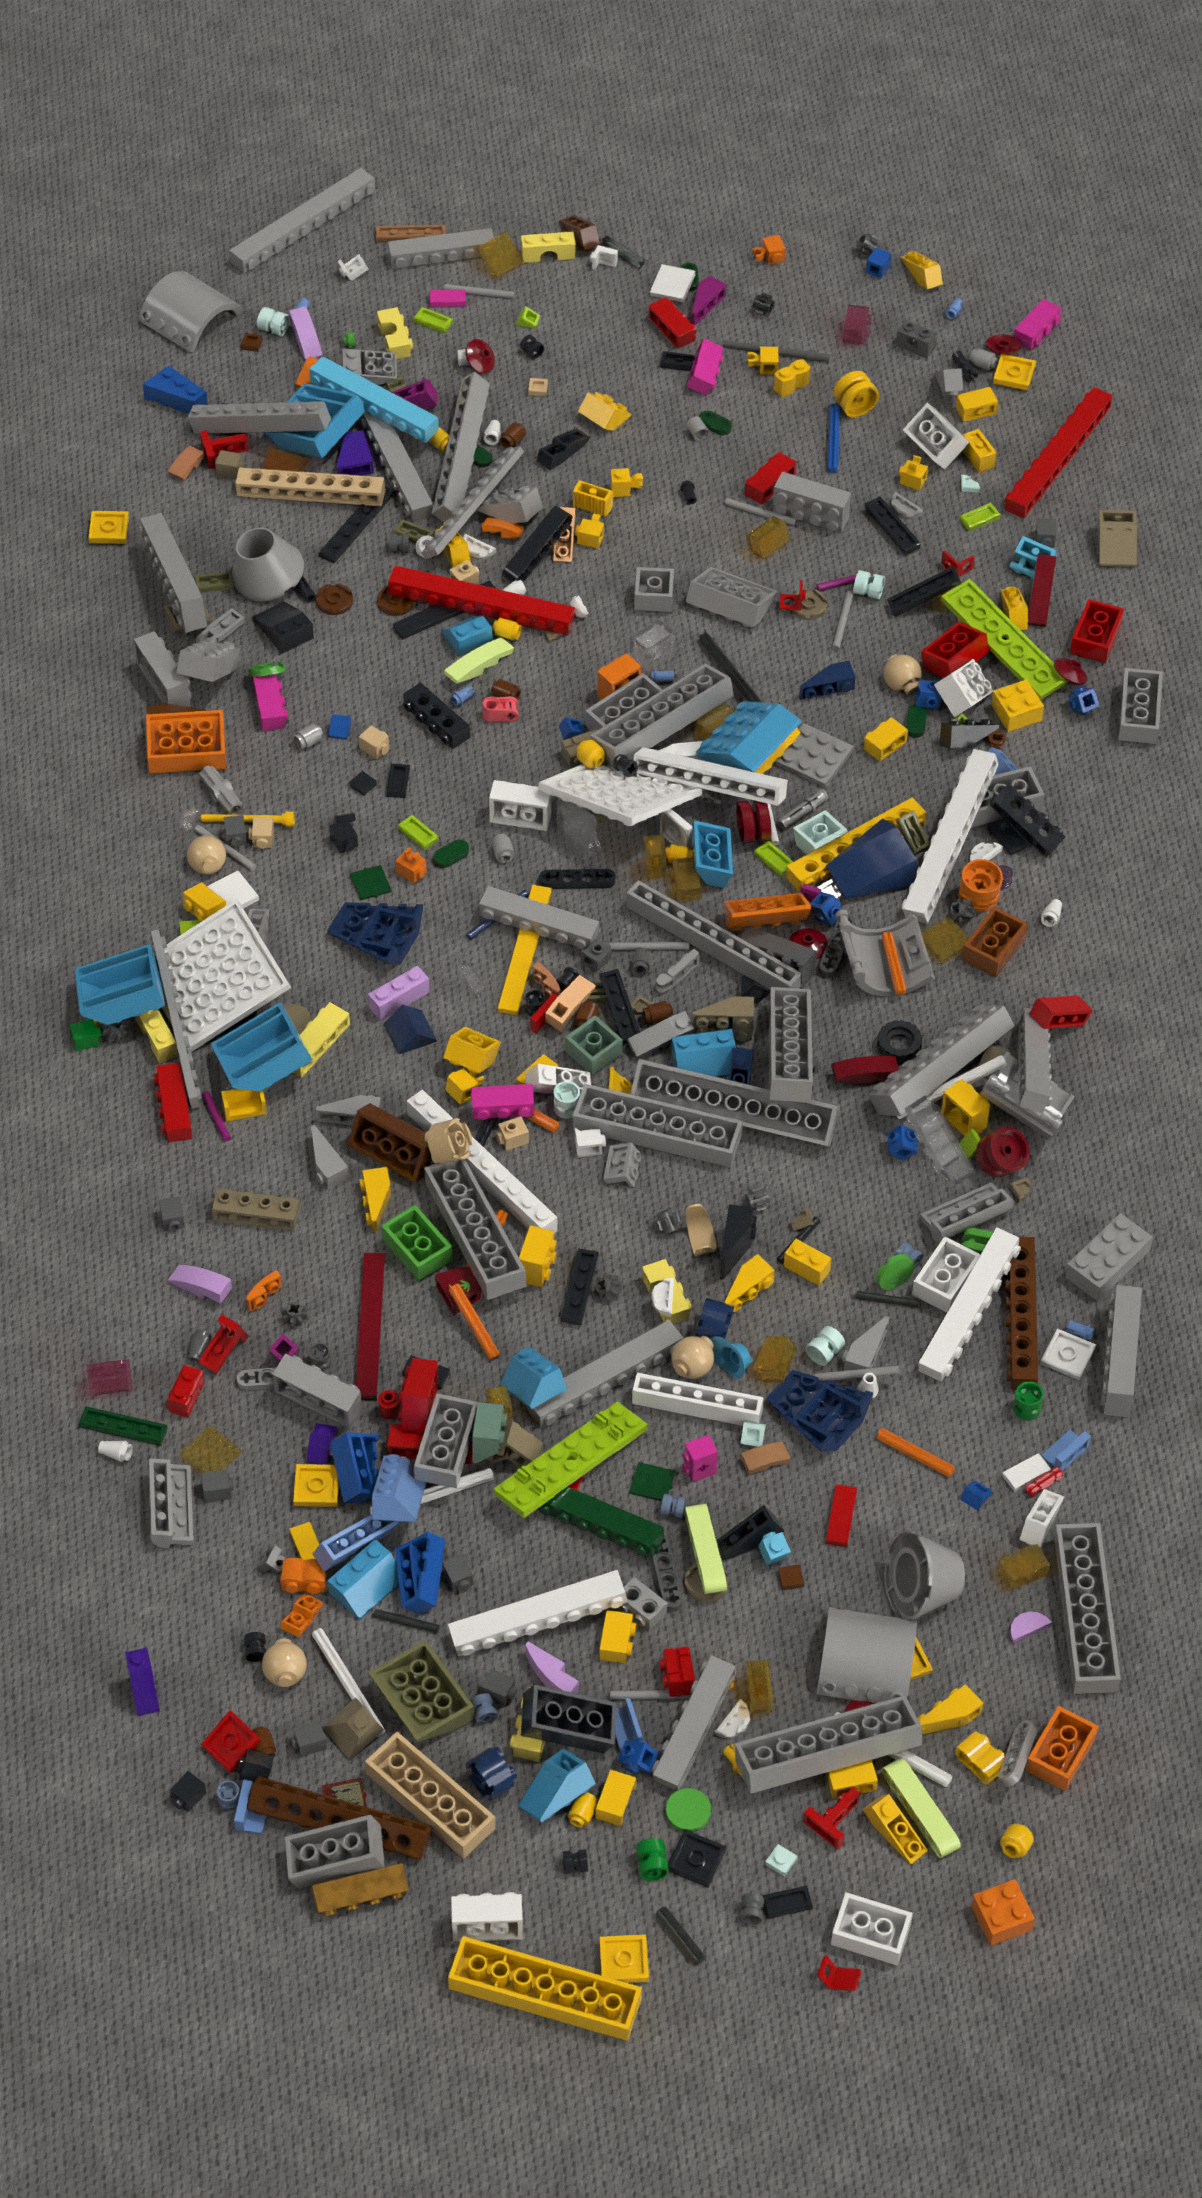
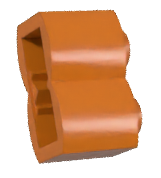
M283 1559L280 1579L281 1590L288 1593L301 1591L309 1592L310 1594L323 1593L326 1590L328 1570L324 1572L316 1559Z

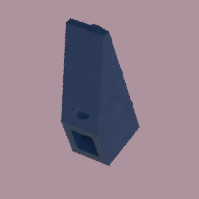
M850 661L830 664L800 685V700L854 690L856 677Z
M732 1048L729 1080L750 1084L754 1049Z

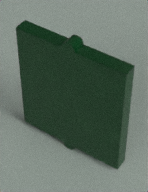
M381 865L371 868L365 867L363 870L350 873L360 900L372 897L377 898L379 895L392 892Z
M639 1462L635 1475H632L633 1482L629 1494L662 1501L664 1494H669L670 1489L673 1488L672 1481L675 1471Z

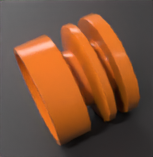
M976 859L969 862L963 868L958 897L971 900V905L975 908V912H985L992 909L997 904L1003 881L1002 871L995 863L989 860Z

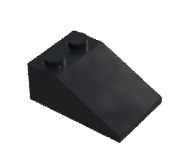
M285 601L252 616V619L281 654L314 639L313 623L302 611Z
M729 1204L721 1253L720 1279H725L750 1248L751 1240H755L757 1216H753L754 1207Z

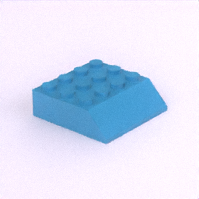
M304 383L286 403L325 402L331 417L326 431L263 433L284 450L323 458L365 410L357 394Z
M743 701L737 705V709L725 718L720 727L714 729L713 734L701 743L696 753L702 761L755 772L802 721L779 703Z
M151 944L75 968L80 1014L84 1017L109 1025L119 1023L130 1017H137L151 1010H158L165 1006L158 960Z
M281 1002L211 1043L232 1087L236 1089L262 1091L313 1060Z

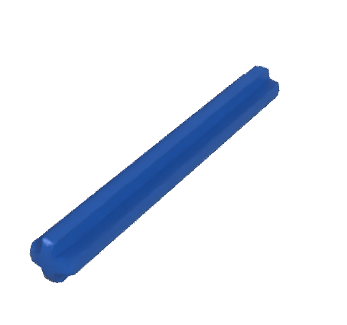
M831 403L829 406L827 468L830 473L838 471L840 407L838 403Z

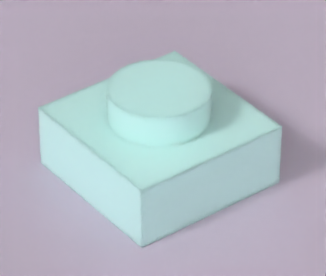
M744 1421L741 1444L756 1447L762 1446L766 1425Z
M778 1844L766 1860L765 1865L785 1877L796 1862L797 1855Z

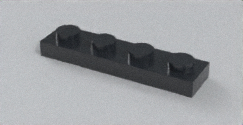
M881 496L865 503L867 512L904 555L920 549L921 543Z
M952 566L888 598L887 601L892 614L896 617L962 584L956 568Z
M618 969L599 973V979L619 1037L623 1039L622 1045L627 1044V1039L640 1033L620 972Z
M578 1248L561 1322L582 1326L599 1252Z

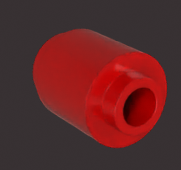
M386 1390L378 1396L379 1414L388 1420L397 1417L400 1403H398L399 1395L395 1391Z

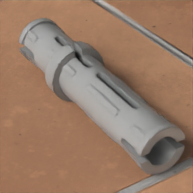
M820 789L810 798L806 797L803 803L777 820L778 826L782 830H786V828L807 813L815 811L817 806L828 800L827 793Z

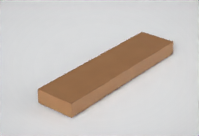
M446 225L376 226V242L446 234Z

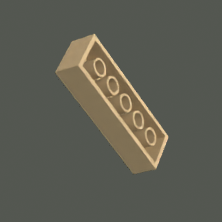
M398 1732L365 1761L366 1774L419 1821L433 1826L432 1832L463 1859L496 1829L495 1816Z

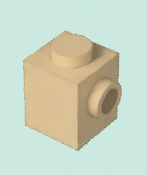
M468 560L449 570L450 578L479 584V570Z
M371 725L359 736V748L373 758L378 759L389 751V736L384 731H380Z
M253 817V828H249V840H252L253 847L262 849L273 848V818Z
M521 1116L498 1124L496 1137L499 1144L504 1145L506 1151L529 1143V1131Z

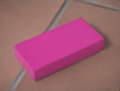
M430 290V307H466L465 290Z

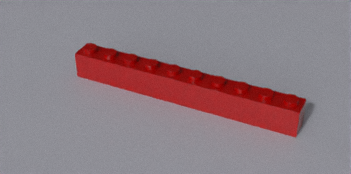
M1093 387L1090 392L1085 394L1081 404L1078 403L1074 413L1069 414L1066 423L1059 427L1055 437H1051L1046 448L1043 447L1040 456L1033 460L1029 470L1026 469L1024 471L1022 479L1015 483L1011 493L1008 492L1004 499L1006 511L1023 519L1027 516L1110 410L1112 394Z
M395 565L388 580V594L445 606L450 609H459L460 611L494 619L503 618L523 626L568 636L574 622L575 607L405 567Z

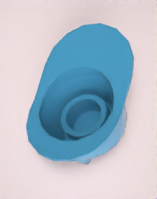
M714 1336L710 1338L714 1345L712 1349L714 1362L726 1370L733 1378H741L744 1375L745 1369L753 1363V1358L750 1356L747 1348L741 1343H729L721 1337Z

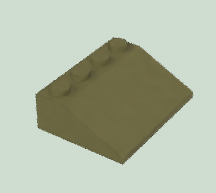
M426 1640L369 1672L371 1679L416 1742L455 1731L474 1720V1706Z

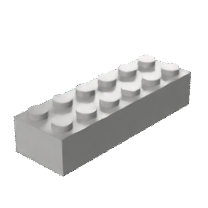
M1116 1285L1115 1293H1111L1109 1318L1106 1328L1107 1339L1105 1342L1106 1354L1103 1364V1390L1100 1400V1406H1104V1415L1129 1417L1134 1396L1142 1288Z

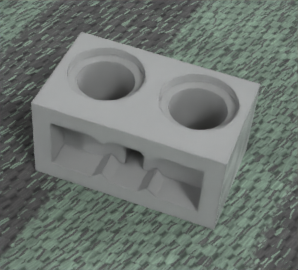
M635 1577L624 1586L627 1603H624L618 1609L622 1613L633 1614V1619L640 1627L644 1626L650 1631L667 1614V1602ZM634 1597L636 1600H629L628 1598ZM650 1610L653 1613H645L644 1611Z

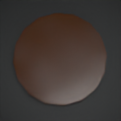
M342 584L325 585L316 594L317 607L329 615L343 614L353 605L351 590Z
M388 586L383 588L377 597L380 610L391 616L404 615L410 612L415 604V600L388 594Z

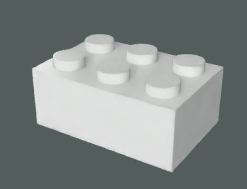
M926 403L903 429L923 451L944 469L969 443L929 403Z
M494 780L489 797L490 822L547 831L552 813L551 796L535 786Z
M944 1237L914 1280L912 1295L948 1313L979 1259L980 1254Z
M507 1892L503 1895L483 1893L480 1896L459 1894L451 1897L453 1942H461L463 1936L479 1941L523 1939L521 1894Z
M845 1893L833 1929L831 1945L898 1966L911 1926L913 1913Z

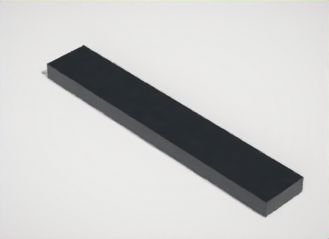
M385 486L382 506L361 504L320 550L319 557L335 563L394 496L395 491Z
M490 580L483 584H480L482 586L496 589V587L492 584ZM433 605L393 623V629L404 640L464 613V611Z

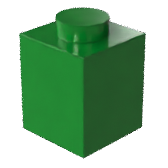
M92 1019L69 1025L76 1052L100 1046L99 1038L102 1037L99 1025L95 1026Z

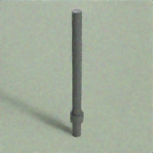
M724 340L723 347L760 352V347H773ZM778 347V355L807 358L808 361H829L830 354L817 353L815 350L802 351Z

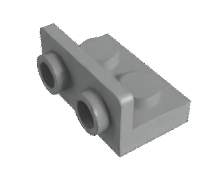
M632 1142L611 1145L609 1147L604 1173V1181L607 1184L626 1181L629 1187L635 1186L641 1154Z

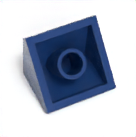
M402 1004L384 1023L399 1054L437 1042L429 1023L420 1009Z

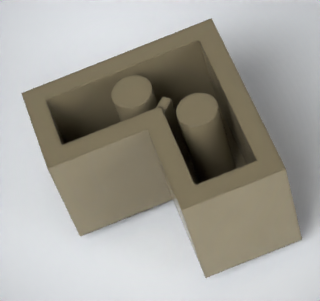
M511 1421L507 1423L506 1427H502V1431H505L504 1444L499 1446V1452L486 1460L496 1463L508 1459L521 1468L523 1465L526 1466L539 1457L543 1443L533 1434L520 1427L518 1423Z

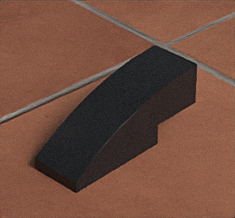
M578 428L553 438L552 444L539 449L536 461L551 470L579 451L589 441L590 437Z

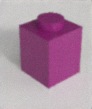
M284 1334L269 1348V1353L279 1363L285 1354L292 1357L293 1355L297 1356L300 1352L299 1348Z

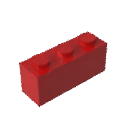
M667 297L648 305V318L677 349L696 341L697 330L695 325L690 323L684 313H681Z
M778 452L763 467H760L752 477L746 480L745 495L763 505L774 495V486L782 472L791 475L796 474L797 462Z
M1078 995L1038 998L1034 1002L1029 1014L1044 1029L1084 1026L1093 1010Z

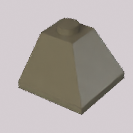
M356 1697L322 1727L350 1760L384 1731L382 1726Z

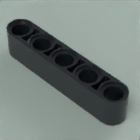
M558 506L553 507L505 566L502 576L511 582L515 580L524 582L569 527L573 516Z

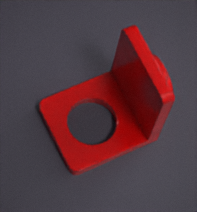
M943 551L941 564L944 565L945 569L954 566L960 577L974 568L975 557L970 556L958 563L950 554ZM969 563L968 567L963 570V567Z
M800 580L799 595L780 594V610H801L802 601H806V590H802L803 580ZM792 599L795 603L793 605H786L784 601Z
M823 1956L817 1976L828 1989L855 1991L862 1971L857 1968L836 1967L828 1956ZM826 1965H828L829 1967V1974L827 1978L825 1976Z

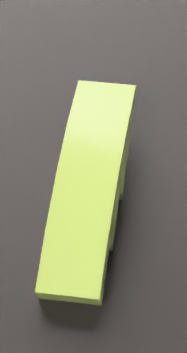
M502 637L493 640L457 660L444 670V674L456 684L480 676L485 668L498 664L499 658L512 654L514 647Z

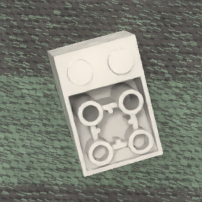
M974 659L934 684L954 717L993 692L990 682L985 679L980 666L975 663Z

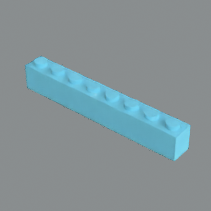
M323 356L309 369L310 382L314 385L357 394L366 412L424 443L439 430L437 416Z

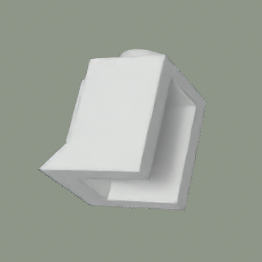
M575 1128V1144L578 1158L602 1155V1147H606L605 1135H601L600 1129L580 1131Z

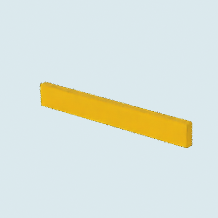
M532 885L529 899L548 905L552 888ZM521 929L519 931L498 1006V1012L518 1015L540 936L538 933Z

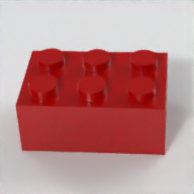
M1088 599L1072 637L1070 654L1106 663L1122 625L1124 608Z
M957 622L921 650L924 669L945 678L973 659L976 663L990 652L987 633L962 622Z
M413 1358L411 1366L406 1368V1378H403L402 1390L399 1392L398 1403L402 1405L399 1408L398 1421H401V1430L424 1433L437 1393L438 1361Z

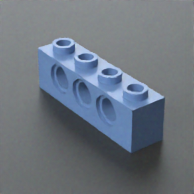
M371 1514L321 1542L312 1554L325 1572L362 1551L374 1539L380 1541L387 1537L400 1523L390 1520H372Z

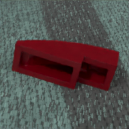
M865 1056L831 1064L835 1082L872 1085L875 1080L886 1081L888 1075L899 1070L895 1056Z

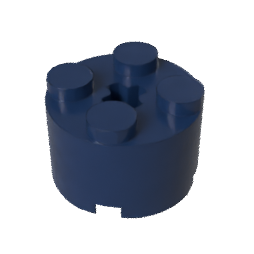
M706 1298L695 1336H705L709 1339L717 1336L725 1339L734 1306Z
M498 1747L488 1748L466 1762V1770L470 1768L472 1771L469 1777L473 1785L483 1797L489 1796L488 1801L494 1800L515 1785L514 1778L517 1777L514 1768L511 1765L508 1766L504 1761V1755Z

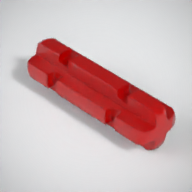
M1058 1466L1052 1468L1051 1472H1046L1035 1479L1034 1483L1031 1482L1026 1485L1025 1492L1030 1497L1038 1494V1491H1042L1053 1484L1054 1480L1058 1481L1061 1479L1063 1471Z

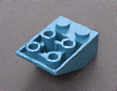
M562 1749L545 1761L518 1806L538 1821L543 1822L551 1818L562 1807L568 1806L579 1795L586 1793L596 1783L586 1762L567 1750Z

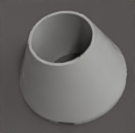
M253 528L239 537L235 548L232 579L234 588L244 598L252 601L277 599L285 595L284 592L290 587L294 588L300 581L304 572V560L300 551L295 546L266 528Z
M906 1530L895 1536L888 1549V1553H891L889 1565H885L884 1573L886 1594L895 1613H899L902 1619L914 1620L960 1596L965 1582V1569L963 1561L957 1552L915 1531Z

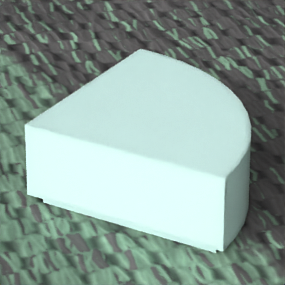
M961 475V492L980 493L979 483L970 479L967 475Z

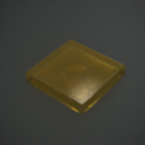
M506 231L477 248L494 279L524 262Z
M950 917L921 932L925 947L941 964L962 953L963 946L969 939Z
M210 1425L180 1452V1456L200 1473L224 1470L241 1454V1449Z

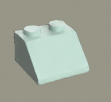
M825 810L795 826L793 831L796 846L807 855L844 835L847 829Z

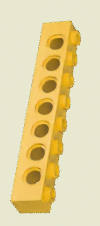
M912 797L787 865L786 878L799 893L803 884L814 886L820 881H826L831 875L825 866L882 818L895 825L902 834L896 818L914 810L921 827H923L926 821V811ZM909 817L910 823H911L912 827L915 829V827H914V825H913V822H912L911 818Z

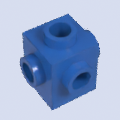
M919 680L915 692L916 706L939 709L940 703L944 702L934 686L937 683L936 681Z
M1080 686L1074 688L1073 693L1068 694V704L1074 713L1084 715L1092 712V709L1099 707L1094 688Z
M820 892L810 903L814 918L820 924L832 925L837 921L836 912L842 910L839 900L834 895Z
M900 1125L887 1133L890 1155L906 1160L918 1152L915 1130Z
M625 1740L618 1762L623 1764L628 1772L637 1774L638 1771L651 1773L659 1752L643 1740Z

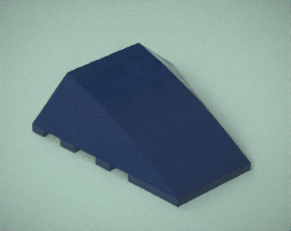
M883 818L825 866L844 899L866 896L875 892L882 893L896 888L897 890L904 889L914 883L918 870L917 860L899 829Z
M345 902L327 932L387 964L402 963L419 935L423 904L407 907V904L388 906L387 903H379L378 906H371L370 903Z
M792 1370L769 1394L766 1400L820 1452L837 1451L863 1423L873 1397V1392L865 1391L864 1393L857 1391L856 1387L847 1386L846 1388L836 1385L834 1381H821L816 1376Z

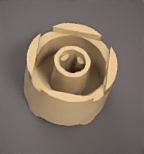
M456 1118L435 1123L425 1133V1141L429 1145L431 1158L434 1163L446 1164L463 1160L470 1156L471 1151L468 1150L469 1145H472L471 1133L465 1123L459 1122L460 1119Z

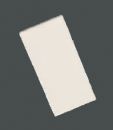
M1038 1453L1004 1471L1002 1476L1012 1490L1016 1492L1029 1483L1034 1482L1035 1479L1046 1472H1050L1051 1469Z

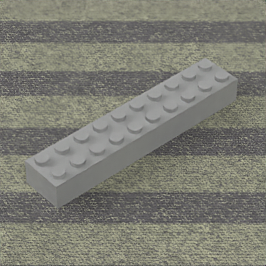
M643 1059L638 1060L631 1095L743 1121L742 1126L825 1146H831L840 1108L837 1105L812 1099L811 1102L803 1103L769 1100V1089Z

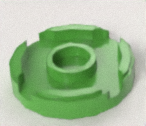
M267 662L248 668L249 676H265L286 671L284 662H278V665Z
M906 1254L892 1256L887 1260L889 1263L885 1266L884 1264L880 1266L876 1273V1282L882 1289L893 1290L910 1278L915 1264Z
M684 1788L677 1790L667 1801L666 1816L672 1827L681 1832H684V1830L696 1832V1830L705 1827L710 1820L711 1805L709 1799L704 1793L696 1789Z

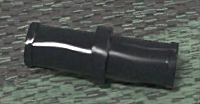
M960 350L955 351L958 357L953 353L952 359L958 365V369L962 368V373L965 374L969 381H974L971 375L977 379L978 373L972 367L971 361L966 359Z

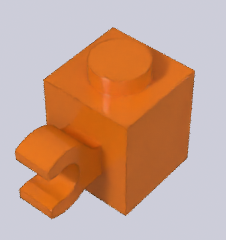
M780 235L763 238L762 247L753 248L752 254L755 255L756 262L766 258L769 265L784 262L786 248Z
M410 847L395 860L396 873L413 883L419 878L422 879L427 872L426 859L421 857L419 852L414 853L411 851Z

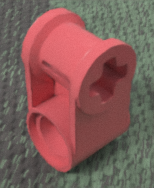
M511 696L485 698L482 708L483 719L488 722L516 721L519 718V712L517 711L518 700Z

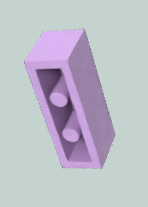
M417 965L368 994L369 1009L380 1021L393 1014L402 1004L407 1006L430 993L429 978Z

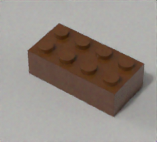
M371 1103L357 1110L347 1145L413 1182L425 1176L424 1168L430 1166L432 1161L429 1145L425 1141V1132Z

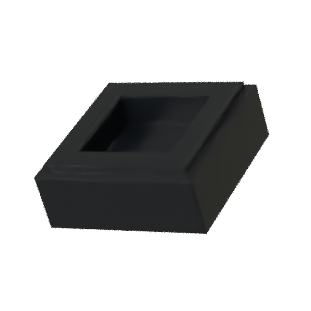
M361 771L349 781V786L363 796L377 785V780L364 771Z
M355 813L334 816L335 823L346 818L349 822L356 820Z

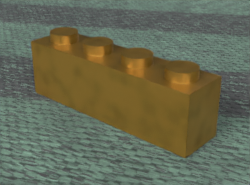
M403 1863L311 1886L317 1913L323 1912L324 1917L337 1914L336 1909L345 1907L346 1911L360 1908L359 1903L368 1901L369 1905L381 1903V1898L390 1896L391 1900L405 1897L404 1892L409 1891Z

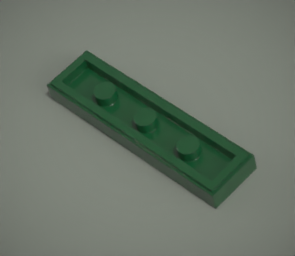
M85 1406L79 1422V1428L162 1446L168 1426L165 1424Z

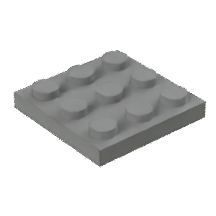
M804 723L799 729L800 734L796 741L785 749L781 757L775 760V765L826 788L854 751V746Z

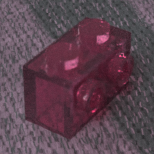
M848 305L844 328V343L865 345V338H869L870 327H867V325H871L872 321L869 307Z
M129 1359L86 1364L90 1396L133 1391Z

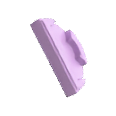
M1029 1611L1020 1614L1011 1624L1010 1638L1012 1643L1050 1627L1052 1622L1045 1615L1038 1612Z

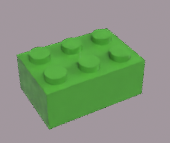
M416 1205L381 1225L382 1240L418 1281L453 1261L452 1246Z

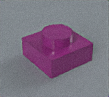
M803 884L800 893L804 895L809 903L822 892V889Z

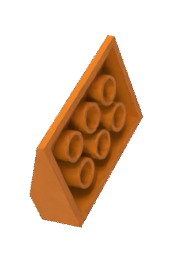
M223 710L146 715L149 774L202 770L208 765L214 766L215 769H227Z
M802 893L723 901L725 925L728 929L731 928L732 931L742 930L743 927L747 926L761 928L765 924L780 926L783 922L799 924L801 920H807L811 910L810 903Z

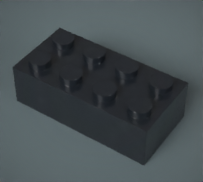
M534 1684L523 1693L521 1736L604 1754L615 1745L617 1702Z

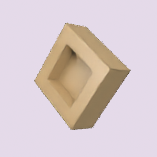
M530 378L528 395L546 397L548 379Z

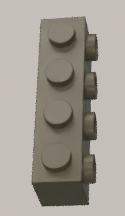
M217 1189L212 1206L214 1221L295 1231L300 1211L298 1199L276 1197L269 1194L260 1195L251 1192H238L230 1189Z

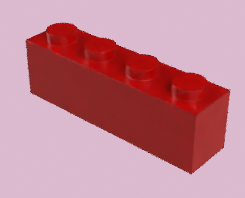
M181 1062L157 1065V1074H153L155 1086H159L160 1089L156 1090L157 1102H162V1106L158 1107L160 1119L165 1120V1123H161L162 1134L167 1135L168 1142L192 1139Z
M401 1423L391 1424L387 1445L388 1455L396 1454L400 1457L416 1459L424 1433L401 1430ZM472 1440L464 1464L474 1465Z

